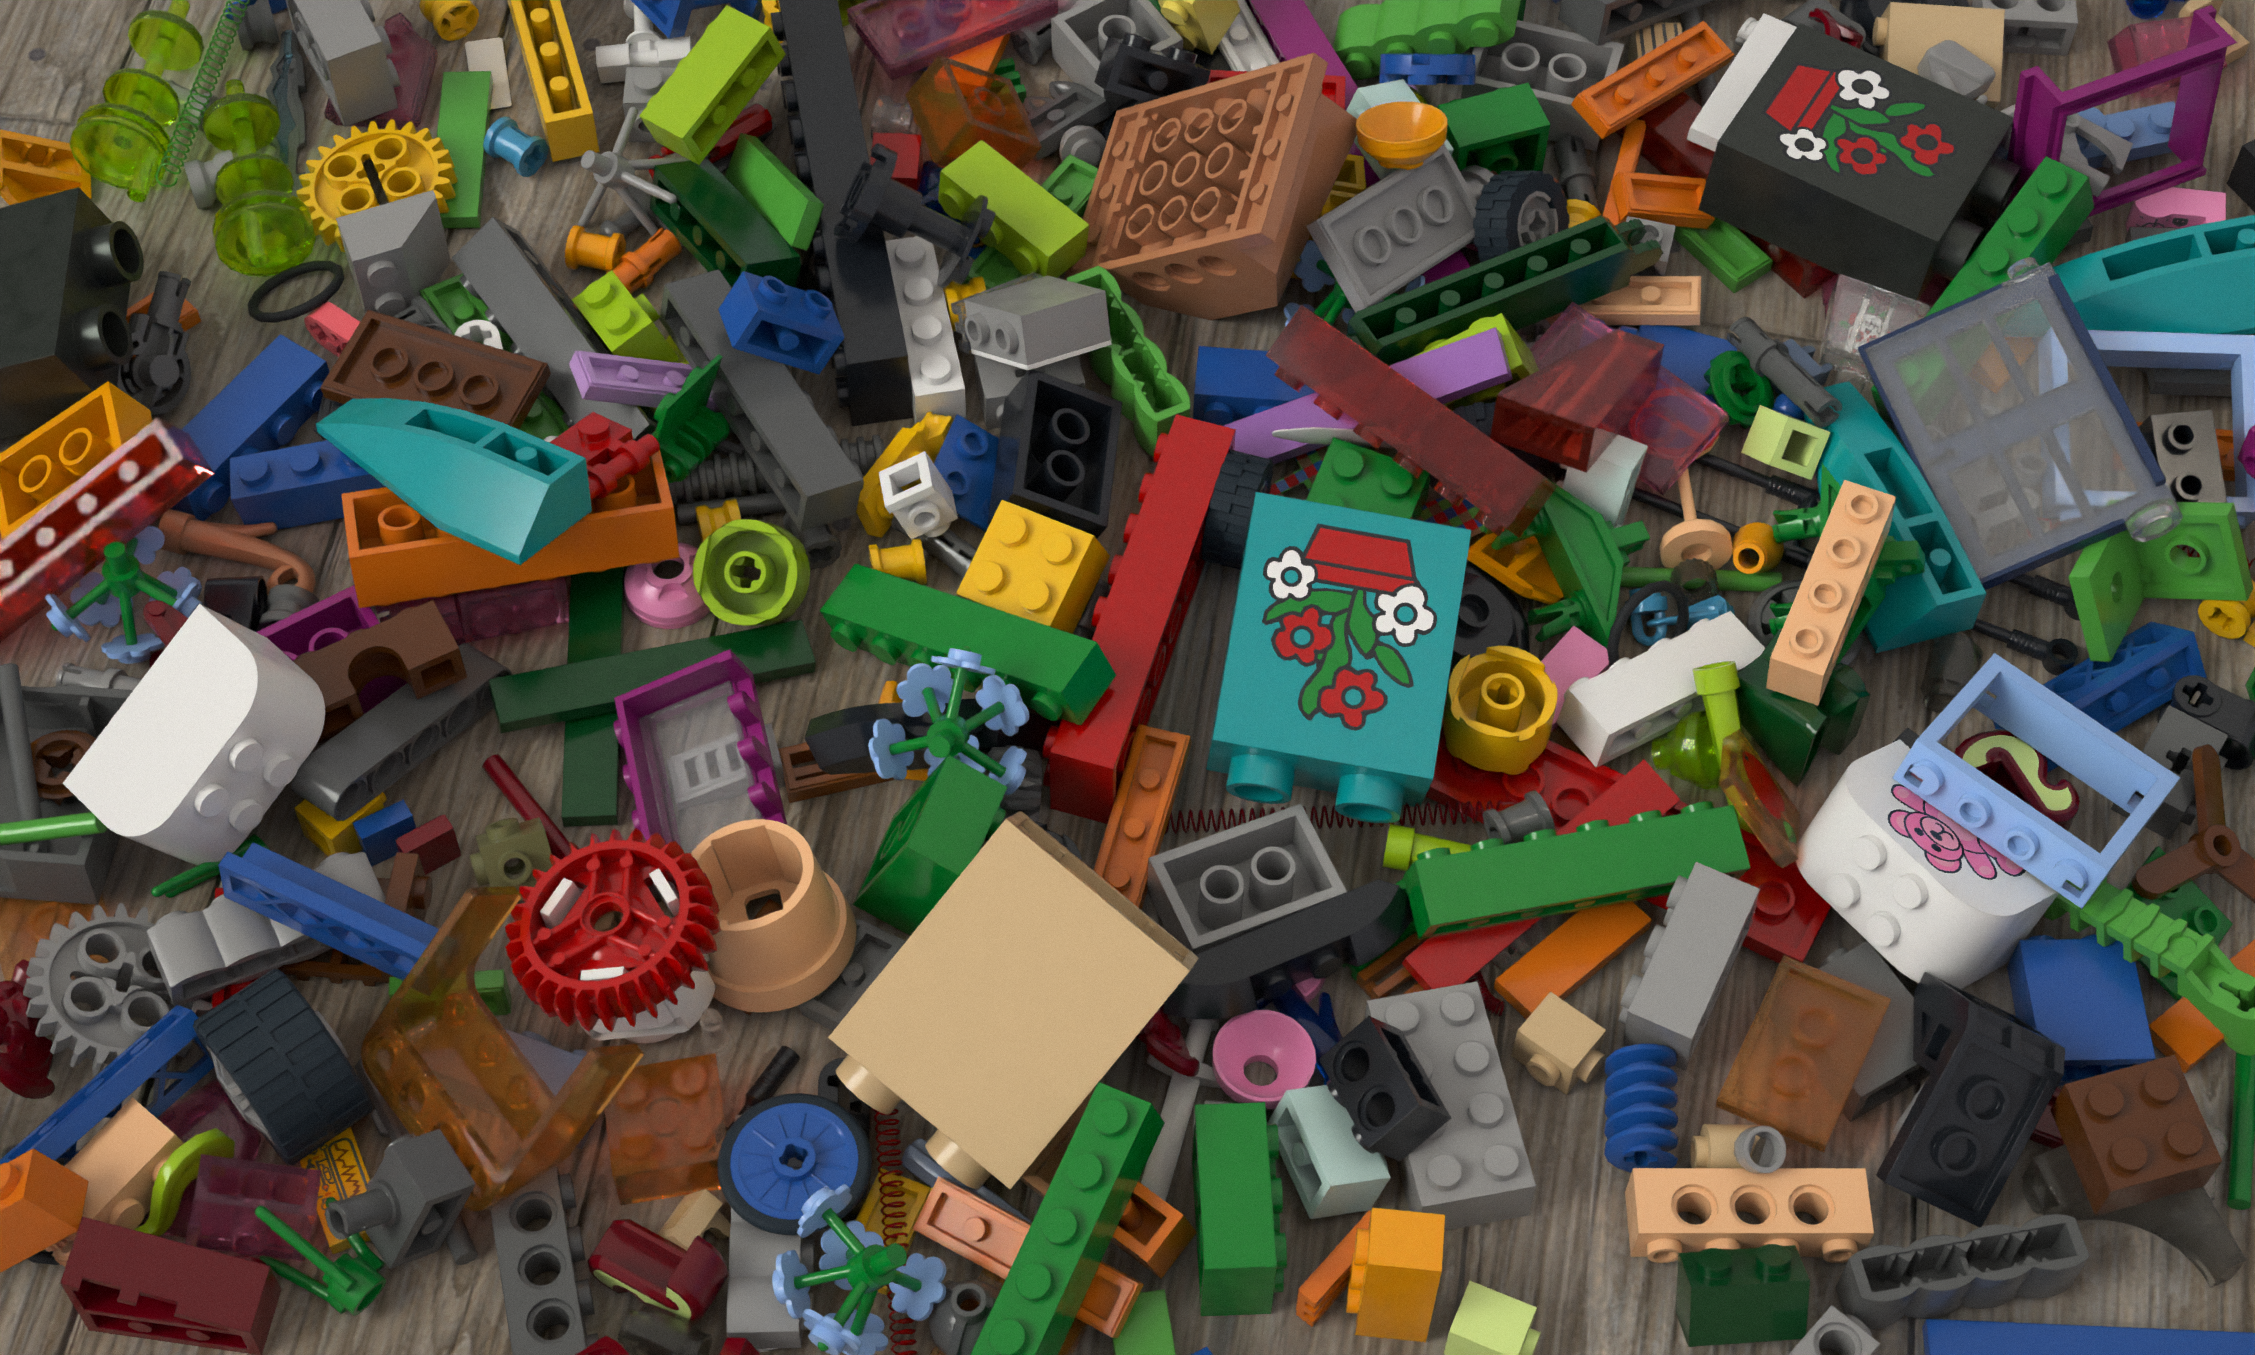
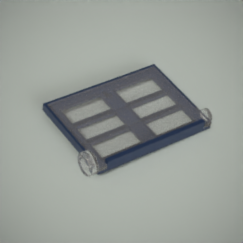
M2032 257L2021 259L2009 267L2007 274L2010 280L1857 347L1866 370L1908 455L1921 472L1943 509L1985 590L2127 529L2134 541L2146 542L2154 540L2172 531L2183 518L2161 468L2060 277L2055 273L2050 262L2039 266L2036 259Z

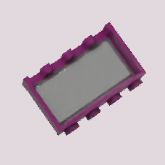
M730 649L614 698L618 720H615L613 723L614 731L620 745L625 749L627 764L623 765L622 768L623 776L629 790L634 794L637 808L632 811V821L635 829L637 828L643 833L646 841L652 834L658 832L664 838L666 844L676 841L682 847L684 853H692L697 845L710 834L736 822L765 819L787 825L753 673Z

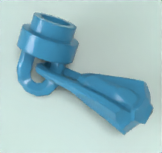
M1641 588L1629 590V598ZM1661 592L1654 593L1640 602L1630 615L1632 633L1637 642L1645 646H1652L1657 641L1665 638L1668 630L1667 626L1677 624L1678 616L1666 617L1665 611L1668 610L1667 596H1661ZM1720 595L1689 606V620L1686 630H1689L1695 623L1704 618L1712 620L1729 611L1735 615L1734 608ZM1654 614L1655 619L1646 622V626L1656 627V633L1654 636L1648 637L1643 630L1641 615Z

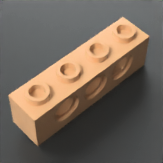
M1847 480L1843 481L1770 657L1767 689L1813 703L1817 706L1819 705L1889 533L1896 496Z
M1633 1168L1625 1191L1631 1257H1647L1650 1261L1656 1263L1677 1261L1678 1253L1700 1252L1709 1248L1722 1250L1759 1248L1767 1244L1795 1245L1800 1257H1823L1827 1262L1844 1263L1848 1262L1849 1258L1858 1251L1867 1248L1874 1234L1866 1168H1778L1774 1172L1760 1174L1749 1172L1744 1168ZM1795 1212H1807L1813 1215L1819 1224L1811 1225L1804 1223L1795 1215ZM1678 1213H1694L1703 1223L1697 1225L1689 1224L1682 1220ZM1736 1213H1752L1761 1223L1756 1225L1748 1224L1742 1221Z

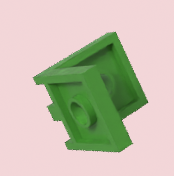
M2110 501L2107 508L2122 501ZM2175 502L2176 509L2088 545L2083 549L2069 575V581L2090 661H2112L2144 598L2248 600L2253 590V584L2234 503ZM2177 545H2188L2194 548L2200 554V557H2189Z

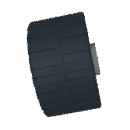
M272 969L194 1020L193 1028L214 1063L216 1077L222 1088L246 1122L263 1134L275 1152L287 1165L293 1166L372 1112L371 1100L347 1060L349 1055L341 1041L320 1012L314 1011L295 985L280 970Z

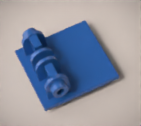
M957 414L934 465L952 490L957 516L986 532L989 527L987 521L999 438Z

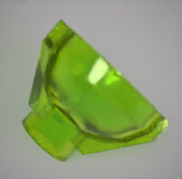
M1706 711L1691 712L1677 723L1675 728L1668 733L1667 737L1655 738L1653 740L1652 758L1657 770L1670 769L1671 775L1702 789L1718 787L1720 770Z

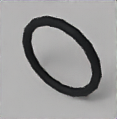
M311 261L281 271L265 281L253 293L248 302L250 317L259 322L277 323L291 320L313 311L327 302L340 289L344 281L342 267L332 261ZM314 271H330L334 275L331 283L320 294L303 304L278 312H262L258 308L263 297L289 279Z
M1666 580L1649 583L1629 598L1620 609L1610 630L1607 645L1610 667L1619 660L1618 647L1621 632L1629 616L1640 602L1654 593L1665 591L1672 594L1677 601L1678 619L1671 639L1686 632L1689 620L1688 599L1679 585Z

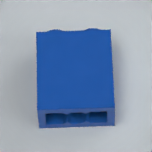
M2096 934L2088 935L2081 939H2055L2048 935H2038L2026 940H2019L2007 965L2015 1014L2065 1048L2064 1075L2058 1086H2064L2067 1083L2156 1059L2136 962L2130 963L2123 959L2122 942L2117 940L2103 947L2097 943Z

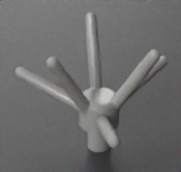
M636 107L629 109L612 152L607 151L599 154L588 150L581 158V166L593 172L594 179L598 184L578 222L579 226L587 227L607 187L616 190L651 236L659 229L627 187L632 185L670 204H674L677 201L674 194L637 177L635 170L654 169L655 165L690 161L689 159L684 157L629 160L622 156L638 114Z

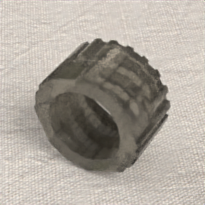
M1686 559V561L1680 562L1678 566H1675L1671 572L1670 582L1680 586L1688 599V607L1718 595L1719 587L1716 571L1709 562H1705L1703 559ZM1699 578L1705 580L1702 586L1693 591L1686 590L1683 587L1692 579Z

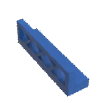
M2151 621L2123 638L2111 662L2090 661L2089 657L2043 684V686L2115 733L2171 700L2173 688L2181 678L2188 675L2207 677L2195 633ZM1993 721L1995 729H2004ZM2046 757L2048 760V772L2059 766Z
M254 842L242 858L227 851L218 864L225 898L424 991L428 989L455 946L453 935Z
M176 1005L1 1158L0 1165L8 1163L34 1148L54 1161L58 1158H65V1166L80 1151L76 1150L77 1141L103 1118L111 1119L122 1108V1101L148 1078H155L153 1101L145 1108L156 1118L159 1117L215 1067L193 1028L194 1020L199 1017L191 1009ZM191 1040L205 1054L187 1071H166L167 1062ZM166 1078L177 1079L165 1090Z

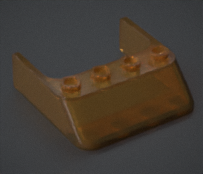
M515 886L474 887L465 891L366 1034L361 1048L362 1065L367 1076L409 1134H414L417 1137L437 1129L441 1130L476 1183L464 1204L467 1210L474 1212L492 1209L567 1159L644 1055L637 1044L592 1048L587 1052L558 1094L555 1096L482 1000L475 986V966L480 955L522 897Z

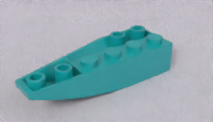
M2255 215L2195 225L2140 238L2051 267L2053 273L2058 274L2087 330L2232 335L2255 334ZM2037 301L2017 310L2001 333L2007 339H2044L2052 328Z
M1849 381L1823 387L1842 403V410L1836 411L1832 406H1829L1839 414V417L1829 426L1822 428L1831 433L1815 470L1820 500L1822 463L1840 486H1842L1844 480L1896 496L1891 527L1887 536H1894L1896 541L1917 540L1925 553V572L1895 578L1894 584L1887 585L1884 600L1865 625L1864 630L1875 652L1879 653L1973 629L1987 593L1943 509L1921 472L1876 410ZM1803 411L1805 422L1815 425Z
M392 398L351 399L316 423L317 432L438 529L519 565L592 511L585 457L505 423L465 410L428 402Z

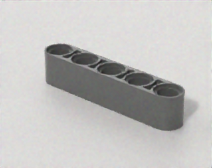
M463 643L459 645L467 678L418 700L408 683L312 752L293 778L291 784L292 791L337 821H344L492 710L494 706L489 691V679L512 675V672L470 644Z

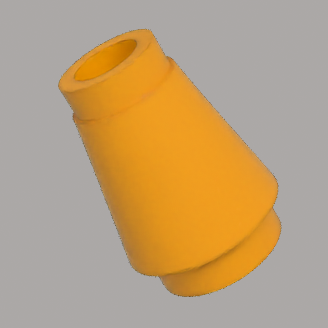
M1753 522L1741 527L1732 541L1733 563L1740 572L1745 574L1768 572L1779 564L1783 556V543L1778 544L1776 542L1772 526L1765 523ZM1745 549H1754L1759 555V560L1750 558L1749 552Z

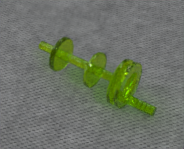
M172 0L168 11L148 10L140 12L131 20L128 29L129 41L137 54L146 60L144 68H125L116 70L108 76L102 91L105 103L89 106L79 115L77 124L72 131L69 144L73 157L80 166L101 182L117 188L128 189L127 196L135 202H144L151 187L158 183L155 175L158 167L162 164L161 161L165 157L164 153L167 151V146L170 143V136L163 127L169 126L177 119L181 106L178 94L167 81L161 78L165 69L180 71L192 68L201 60L205 48L200 33L191 23L185 20L190 10V4L187 0ZM163 166L158 174L159 181L163 179L166 172Z
M232 79L225 83L226 96L213 102L204 112L202 120L205 137L215 148L238 153L237 157L226 162L216 173L214 189L217 199L223 206L215 214L212 233L218 257L229 269L246 276L267 277L302 264L312 253L316 236L309 208L298 197L291 195L294 186L291 169L281 159L257 152L269 145L279 133L281 119L278 108L267 98L257 94L245 93L243 82L238 79Z

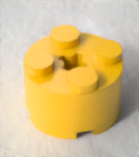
M1500 645L1487 647L1486 653L1470 658L1469 654L1461 659L1453 669L1449 679L1443 715V732L1446 738V747L1450 754L1456 758H1461L1474 767L1486 771L1504 772L1510 775L1524 772L1529 764L1542 754L1548 744L1557 704V687L1555 682L1553 681L1552 683L1545 672V665L1536 656L1525 650Z

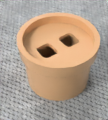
M752 819L727 825L710 834L697 845L691 854L697 860L703 873H706L713 887V894L720 910L716 916L720 922L721 931L716 935H712L716 942L717 951L708 954L710 960L707 962L708 973L716 986L713 997L729 1007L742 1011L757 1013L774 1012L798 1006L827 989L840 976L852 956L856 942L857 927L848 901L836 882L821 869L805 838L798 831L781 822ZM771 894H779L781 896L782 910L749 920L746 909L749 901Z

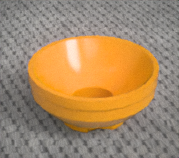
M1385 103L1367 109L1356 120V134L1359 146L1387 169L1401 168L1411 170L1423 165L1424 160L1438 151L1446 141L1448 119L1445 113L1432 105L1424 103Z

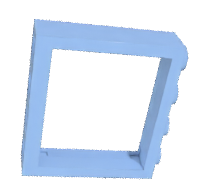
M2052 329L2038 345L2040 397L2068 385V365L2071 364ZM2088 330L2106 366L2231 370L2236 497H2226L2227 503H2234L2240 529H2245L2246 526L2255 520V479L2246 472L2243 464L2237 457L2249 429L2255 425V335ZM2070 424L2052 432L2071 467ZM2041 438V458L2047 464V471L2042 481L2043 519L2060 520V523H2074L2083 519ZM2084 492L2094 513L2106 509L2110 501H2125L2139 495L2135 493Z
M1994 653L1918 737L1894 774L1893 779L2082 909L2154 816L2180 777ZM1990 691L1992 694L1997 696L1996 699L1988 695L1986 692ZM1972 708H1975L2130 813V816L2102 852L2099 853L1942 746V741ZM1911 773L1915 774L1916 776H1918L1919 778H1921L1923 781H1922V782L1919 781V780L1916 779L1914 776H1912ZM2135 792H2139L2144 796V798L2142 799L2141 797L2136 795ZM2069 880L2070 882H2072L2073 884H2075L2077 887H2079V888L2082 889V890L2079 891L2078 889H2076L2075 887H2073L2072 885H2070V884H2069L2068 882H2066V881Z

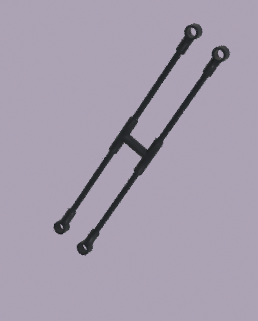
M1558 383L1545 384L1550 398L1558 402H1550L1538 408L1537 411L1540 415L1550 419L1563 415L1587 425H1600L1632 438L1629 432V423L1603 414L1601 408L1569 397L1564 386ZM1536 437L1540 457V465H1537V467L1566 476L1567 470L1560 468L1563 455L1542 447L1541 441ZM1709 453L1704 454L1698 459L1691 460L1765 488L1767 494L1790 501L1798 505L1797 509L1813 508L1821 501L1819 491L1796 484L1774 474L1771 477ZM1635 487L1631 499L1684 519L1681 504ZM1696 510L1697 519H1710L1722 524L1729 531L1732 538L1741 528ZM1805 539L1786 541L1783 543L1784 552L1781 561L1807 570L1814 551L1802 547ZM2022 574L2008 580L2011 583L2029 589L2030 594L2063 606L2070 618L2080 621L2071 587L2041 577L2040 575H2035L2034 578ZM1978 618L1973 629H1970L2007 643L2006 647L2042 661L2043 667L2052 675L2058 676L2074 667L2078 658L2077 647L2067 639L2059 638L2048 642L2017 629H2013V631L2006 630ZM2053 654L2062 655L2066 660L2058 659Z

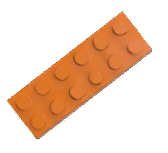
M660 450L650 457L649 465L638 474H627L617 482V488L608 496L602 499L594 498L591 501L592 511L521 565L438 529L387 487L341 494L349 560L359 608L389 606L403 601L428 597L440 598L454 593L479 589H496L504 585L535 580L547 581L561 576L586 572H603L611 568L643 563L654 564L662 560L680 558L674 506Z

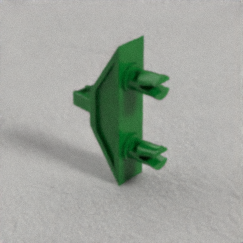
M1522 463L1510 483L1522 508L1486 518L1484 521L1485 534L1501 532L1491 545L1495 550H1500L1504 546L1532 536L1537 538L1565 597L1562 601L1528 611L1529 626L1548 623L1542 626L1535 636L1538 642H1544L1548 638L1568 632L1575 626L1607 648L1610 630L1616 619L1623 567L1630 563L1628 555L1642 550L1646 541L1650 540V535L1642 520L1614 528L1611 521L1605 522L1602 514L1525 463Z
M1823 463L1821 501H1819L1816 507L1773 511V516L1777 520L1778 525H1772V529L1778 544L1785 543L1786 541L1821 537L1841 489L1839 483ZM1887 536L1835 664L1842 660L1884 600L1886 586L1894 584L1895 578L1925 572V553L1917 540L1896 541L1894 536ZM1793 602L1770 604L1769 608L1776 617L1769 619L1773 636L1776 635L1779 629L1783 628Z

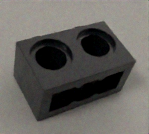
M1368 1016L1319 1059L1330 1079L1327 1082L1328 1090L1334 1099L1346 1108L1354 1122L1351 1130L1355 1139L1366 1151L1372 1154L1378 1152L1402 1161L1451 1119L1403 1032L1394 1026Z

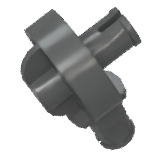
M160 271L158 273V280L147 314H131L128 325L133 340L132 356H136L131 357L127 364L120 366L117 387L150 409L151 415L163 414L174 409L185 397L191 380L190 361L185 352L189 333L183 331L184 329L181 328L182 324L178 322L191 281L187 278H182L179 281L181 275L167 271Z

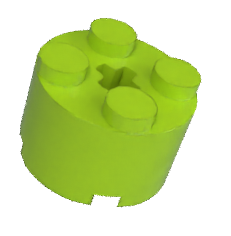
M739 519L724 524L701 543L694 559L693 580L698 594L717 618L735 625L768 626L791 617L803 602L810 583V566L804 545L786 529L768 522ZM755 565L757 569H761V575L759 580L751 581L750 578L744 577L745 567H754Z

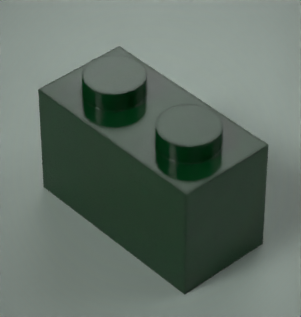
M1767 1244L1759 1248L1732 1250L1709 1248L1700 1252L1678 1253L1676 1314L1688 1347L1803 1339L1806 1335L1810 1279L1795 1245Z

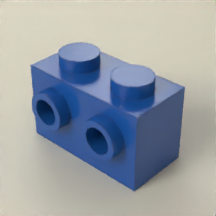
M743 271L718 309L734 349L815 374L821 373L845 338L829 298L816 290L804 291L785 285L782 281L772 276L761 277Z

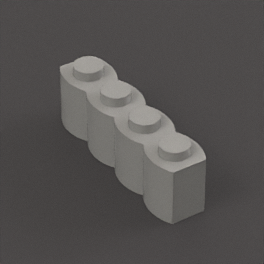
M347 852L335 853L325 858L319 864V867L314 869V871L385 903V895L365 852L354 854ZM224 894L215 898L211 905L202 911L189 913L186 911H174L161 917L155 926L147 930L151 953L173 1005L200 1000L222 990L228 985L257 979L272 969H278L282 965L305 961L332 949V947L225 898Z
M735 1115V1121H736L741 1115ZM794 1157L788 1160L787 1166L797 1170L802 1167L801 1164L803 1162ZM731 1207L727 1337L747 1338L755 1349L802 1348L803 1330L809 1329L804 1325L805 1320L803 1317L793 1319L788 1313L786 1304L779 1303L774 1294L772 1275L774 1270H776L777 1255L790 1250L797 1252L800 1264L805 1265L808 1273L815 1272L816 1252L814 1238L805 1239L799 1235H779L763 1231L743 1220ZM808 1293L811 1303L810 1309L814 1311L813 1293Z

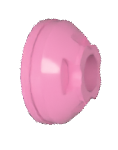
M678 542L680 558L668 560L681 563L684 569L680 575L672 579H662L653 573L659 563L667 560L654 564L643 563L627 567L624 576V596L628 608L636 618L652 627L678 629L698 622L710 612L694 585L693 564L698 550L697 547Z
M1254 1010L1231 1018L1219 1030L1212 1050L1213 1072L1222 1090L1238 1103L1265 1102L1266 1109H1275L1286 1090L1307 1088L1313 1077L1316 1064L1315 1047L1306 1030L1293 1018L1271 1010ZM1253 1062H1265L1274 1069L1277 1078L1269 1085H1255L1245 1077L1244 1068Z

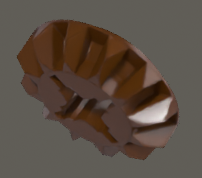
M61 730L41 736L31 743L40 803L51 799L60 807L65 798L75 796L63 784L70 773L62 771L55 777L52 768L64 769L71 763L74 769L96 738L82 731Z

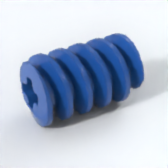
M1635 1044L1620 1048L1606 1058L1604 1071L1608 1078L1604 1086V1092L1607 1096L1604 1113L1607 1120L1604 1134L1607 1141L1604 1155L1609 1163L1629 1173L1632 1172L1633 1168H1673L1678 1161L1677 1157L1668 1153L1678 1145L1677 1135L1669 1131L1675 1128L1678 1123V1116L1674 1111L1670 1110L1678 1102L1677 1094L1670 1089L1676 1085L1678 1075L1674 1070L1670 1069L1676 1065L1677 1054L1667 1046Z

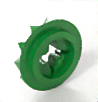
M1725 351L1710 360L1711 367L1703 374L1705 380L1710 384L1705 395L1714 398L1717 404L1715 412H1724L1729 425L1740 423L1746 430L1752 426L1760 405L1773 409V389L1768 377L1765 375L1760 377L1750 368V361L1742 352ZM1731 385L1734 389H1740L1741 392L1747 391V394L1741 397L1739 393L1733 392Z

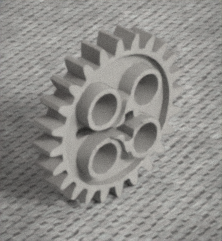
M123 903L118 904L114 917H107L102 907L95 905L90 921H87L80 913L75 911L71 915L68 928L55 923L50 933V940L40 939L35 951L36 957L30 958L26 975L31 978L26 980L23 996L33 999L29 1001L26 1015L27 1017L41 1018L35 1032L37 1037L55 1035L50 1050L52 1054L59 1053L66 1048L73 1051L70 1066L73 1068L79 1065L85 1058L93 1060L92 1073L96 1076L103 1070L105 1064H110L152 1027L135 1024L130 1018H144L152 1025H155L176 1006L172 1003L163 979L155 978L145 971L149 969L159 971L149 947L147 930L155 926V924L148 922L147 907H142L136 918L128 917ZM89 955H101L110 962L98 963L92 960ZM75 976L76 979L72 980L70 977ZM116 988L122 989V990H124L125 992H120V991L116 990ZM213 994L179 1006L191 1009L198 1017H201L212 1009V1004L209 1002L212 1001ZM74 1003H87L92 1005L96 1011H82ZM192 1040L177 1055L185 1058L192 1046ZM173 1057L167 1062V1069L170 1067Z

